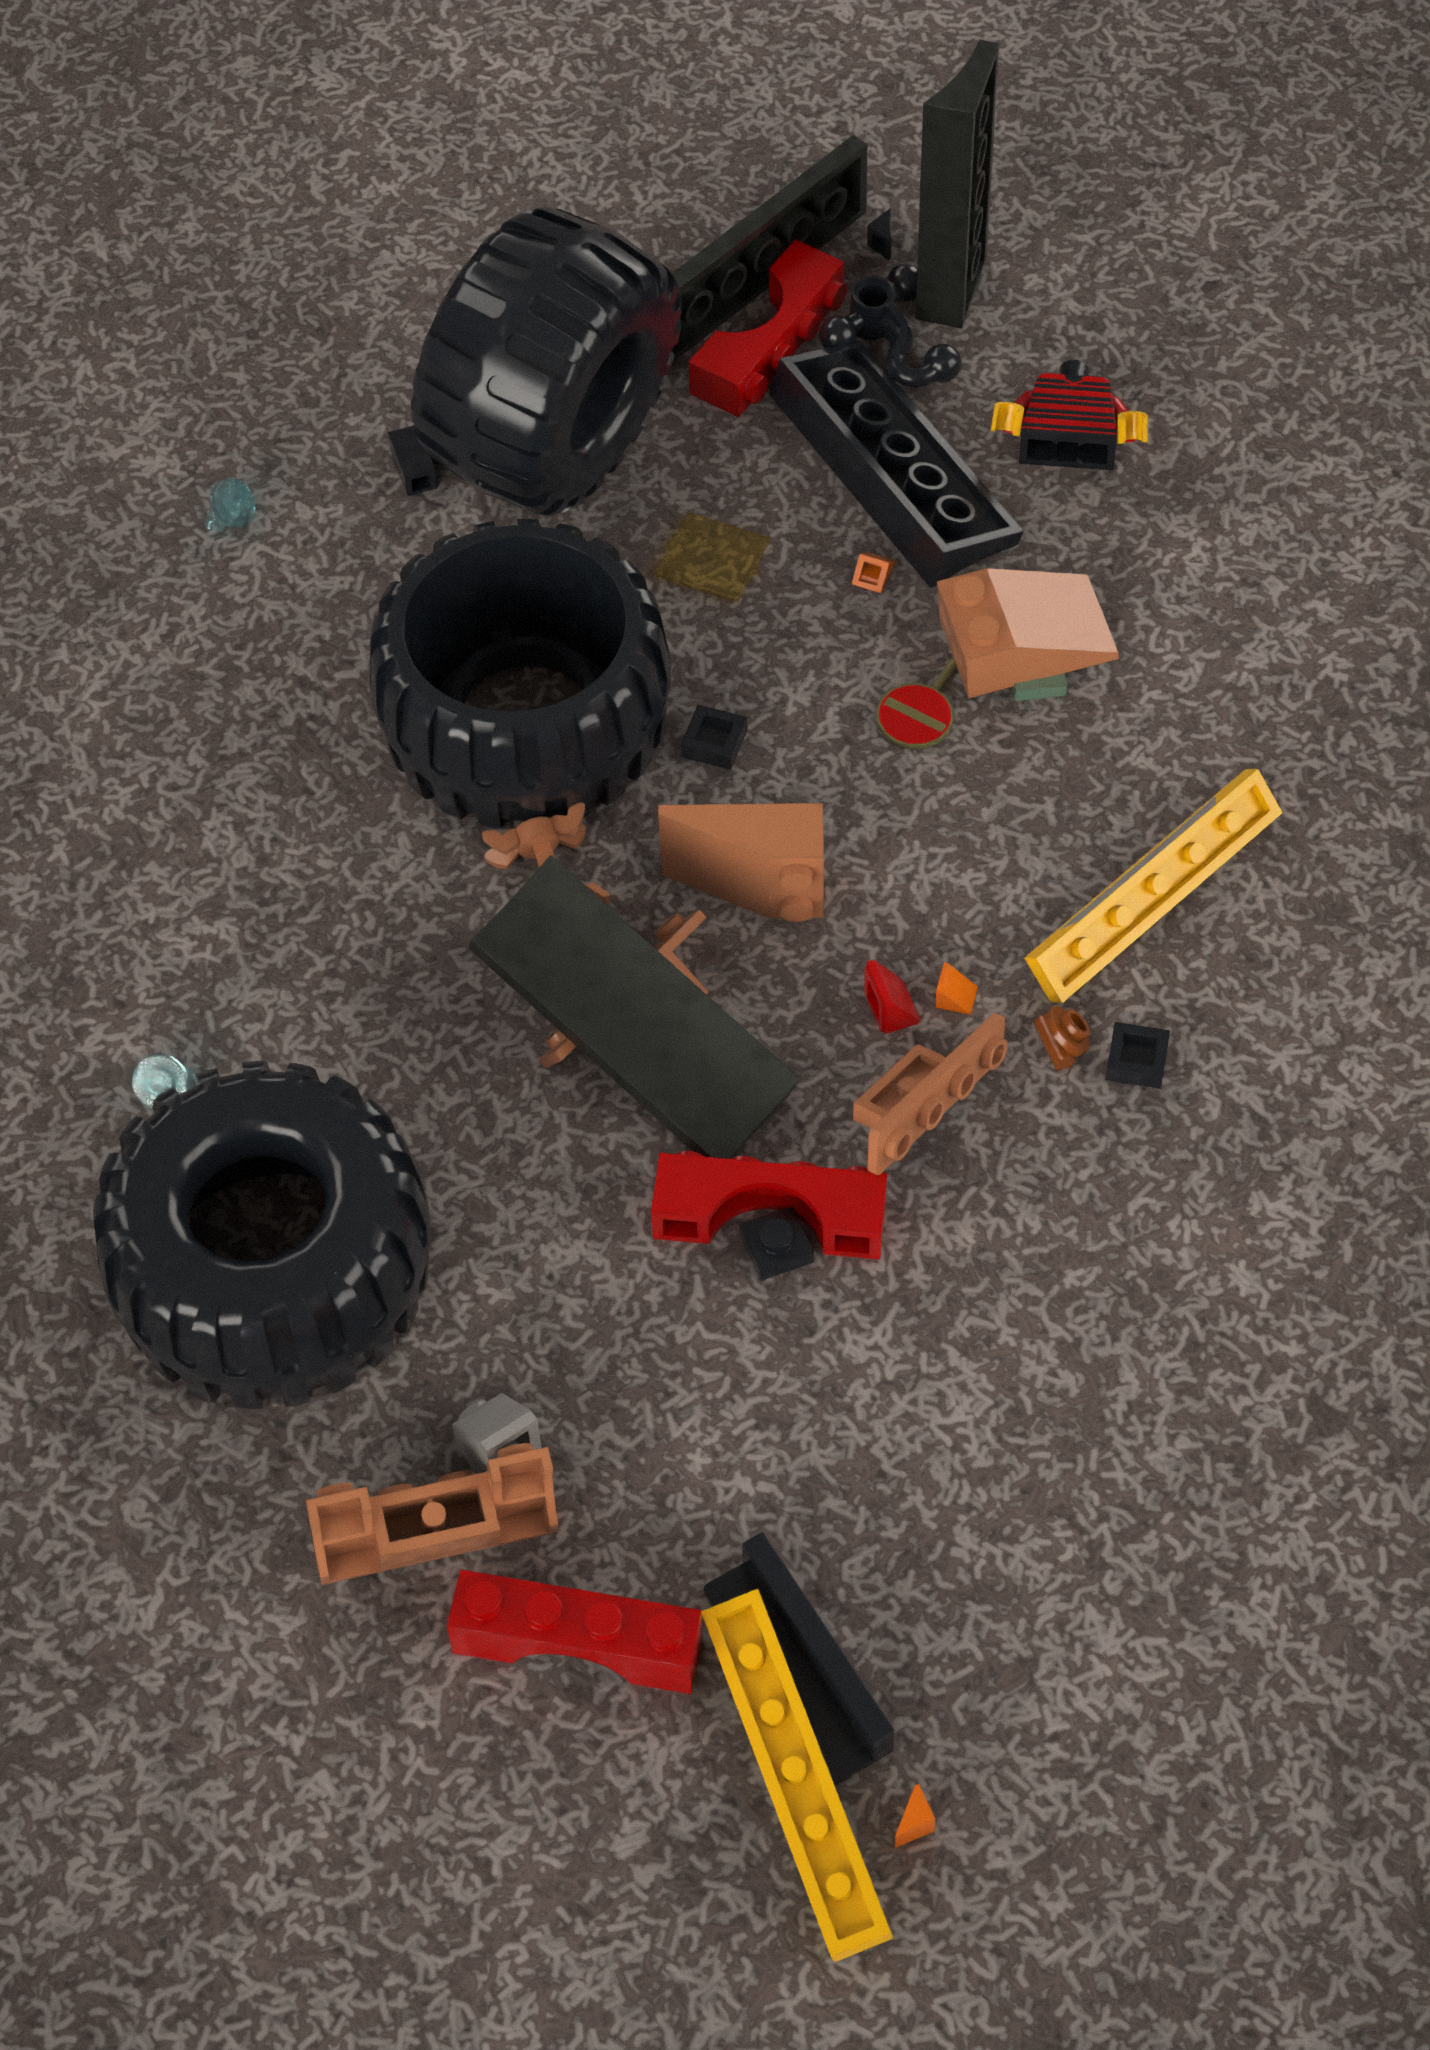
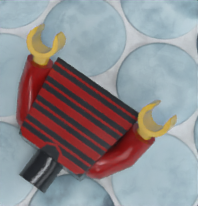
M1068 360L1061 364L1059 374L1043 373L1039 375L1034 390L1024 391L1013 403H995L990 431L1002 430L1005 433L1013 434V436H1020L1021 432L1019 464L1114 470L1117 438L1118 444L1135 440L1148 442V414L1140 411H1129L1119 397L1111 395L1109 380L1104 377L1089 376L1088 366L1080 360Z

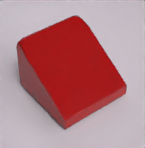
M867 961L864 968V995L880 1031L887 1034L920 1023L919 1014L903 980L877 961Z

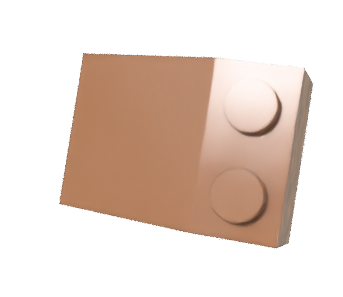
M986 568L937 581L940 622L968 699L1014 687V683L1060 675L1119 659V652L1087 574Z
M823 803L658 805L663 876L767 918H783L790 922H803L810 918H824Z

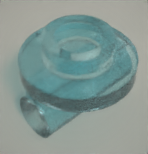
M232 477L217 482L211 490L210 503L212 508L205 520V526L209 530L222 532L225 526L240 528L250 523L255 515L256 506L254 496L248 486L241 480Z
M153 1054L144 1058L136 1066L132 1076L133 1090L142 1103L153 1108V1100L169 1088L174 1087L179 1094L193 1088L195 1070L184 1068L177 1059L169 1055Z

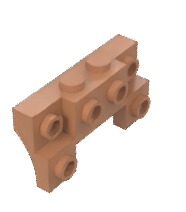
M531 1443L511 1445L497 1451L498 1458L488 1460L487 1472L472 1475L471 1471H457L439 1477L436 1480L437 1483L414 1488L412 1484H398L378 1491V1496L369 1497L367 1487L353 1489L352 1483H338L317 1490V1498L306 1500V1507L321 1585L557 1533L558 1519L553 1489V1466L548 1447L533 1450Z

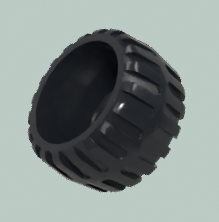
M534 207L508 219L498 231L490 234L481 243L475 254L462 267L448 293L444 296L430 330L425 337L412 384L414 393L411 400V416L417 441L432 458L481 493L542 516H554L578 506L584 498L591 496L601 487L606 474L616 470L624 459V451L630 442L636 441L644 428L641 424L650 407L654 408L661 394L659 387L663 377L670 372L674 360L672 348L677 344L681 331L682 301L676 278L666 266L635 246L617 231L561 209Z
M517 519V525L495 527V521L474 525L473 533L458 538L455 533H451L435 541L433 553L427 557L422 554H416L401 569V582H390L379 602V614L375 616L371 627L370 693L373 709L392 761L401 772L405 773L409 785L424 799H432L436 796L438 806L443 812L460 820L466 816L467 812L477 815L481 826L492 829H503L504 821L524 822L540 816L548 818L554 815L567 816L568 809L580 802L585 804V814L583 817L585 818L589 815L590 804L600 800L603 805L608 806L626 791L627 777L631 780H638L652 761L653 749L658 747L664 734L671 685V658L659 606L654 594L648 590L646 580L639 569L630 560L621 561L619 551L613 545L599 537L589 542L583 539L582 531L579 528L559 523L556 529L541 527L537 519ZM539 666L558 671L575 682L581 692L556 704L525 711H495L465 704L471 690L487 676L510 667Z
M266 1061L242 1062V1073L220 1077L218 1068H214L195 1075L196 1086L181 1094L174 1087L169 1088L153 1100L154 1114L147 1120L135 1116L127 1124L119 1137L121 1153H109L99 1177L101 1194L97 1195L94 1200L93 1219L98 1267L104 1292L115 1315L136 1347L144 1352L151 1365L169 1381L175 1382L182 1379L190 1393L213 1402L219 1398L221 1392L230 1394L235 1406L240 1408L262 1409L263 1398L282 1397L286 1407L299 1406L310 1402L309 1391L330 1384L333 1393H336L355 1383V1369L364 1362H367L374 1368L378 1366L393 1350V1331L406 1333L413 1323L418 1312L419 1293L425 1290L428 1280L430 1242L428 1199L410 1151L403 1137L396 1132L391 1118L375 1101L368 1100L363 1102L357 1087L335 1075L326 1083L321 1082L316 1070L303 1064L289 1063L286 1072L270 1071ZM276 1174L309 1176L317 1178L325 1192V1206L317 1226L298 1246L270 1259L239 1261L215 1255L196 1241L190 1230V1212L218 1191L247 1179Z

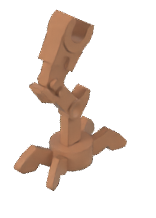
M580 802L568 809L567 816L554 815L551 818L540 816L528 819L516 828L507 830L503 835L497 830L483 831V841L492 847V849L485 853V861L496 868L508 870L517 857L521 855L524 858H535L539 868L550 855L555 858L553 850L559 844L577 849L583 842L586 834V826L582 824L585 804ZM595 883L585 885L605 904L610 903V893Z

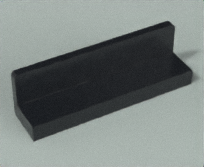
M761 1532L742 1543L743 1563L704 1586V1595L713 1607L755 1589L759 1590L834 1785H837L893 1752L894 1728L765 1534Z

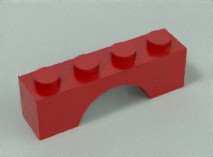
M795 239L769 269V302L778 311L777 314L764 325L743 332L715 331L688 362L690 394L737 417H740L751 403H759L765 395L768 383L775 376L780 358L794 355L795 351L804 341L810 342L816 336L821 321L829 311L835 312L842 305L847 293V285L844 284V261Z
M681 1151L676 1154L659 1153L651 1207L653 1239L710 1244L716 1233L725 1223L742 1213L760 1209L779 1211L793 1206L798 1219L803 1221L814 1232L824 1255L880 1260L887 1200V1173L882 1172L878 1176L863 1166H851L846 1169L817 1167L815 1164L806 1161H794L789 1164L761 1162L749 1156H737L732 1159L704 1157L693 1151Z
M462 1569L459 1572L446 1625L452 1653L512 1664L522 1657L535 1654L571 1656L605 1666L623 1676L630 1684L692 1694L703 1642L702 1610Z

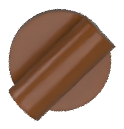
M1055 1006L1046 1014L1035 1019L1034 1026L1056 1070L1059 1071L1071 1067L1076 1062L1078 1056H1082L1090 1049L1088 1038L1090 1028L1084 1018L1075 1010L1068 1009L1066 1011L1061 1007Z

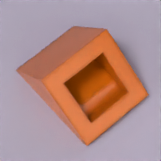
M870 552L860 553L851 585L882 593L897 561Z
M944 962L936 989L935 1008L971 1015L978 986L949 963Z
M919 1784L914 1786L895 1835L894 1848L935 1831L934 1814Z

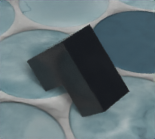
M414 425L388 432L390 452L407 496L437 489L433 465L439 462L432 458L417 441Z

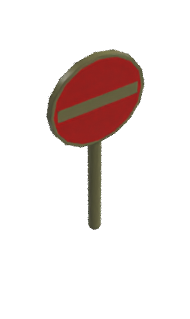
M953 656L931 686L922 683H905L890 689L881 697L876 709L877 726L885 738L893 744L907 749H926L939 744L949 735L954 723L953 706L946 695L940 691L957 668Z

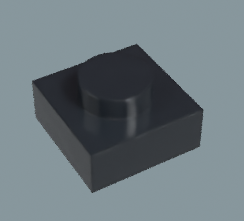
M697 704L681 742V757L731 770L748 730L747 717Z
M1115 1022L1106 1080L1161 1089L1170 1030Z
M793 1206L739 1224L741 1239L760 1281L814 1263L813 1249Z

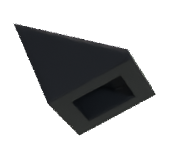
M891 208L867 225V246L887 260L891 259Z

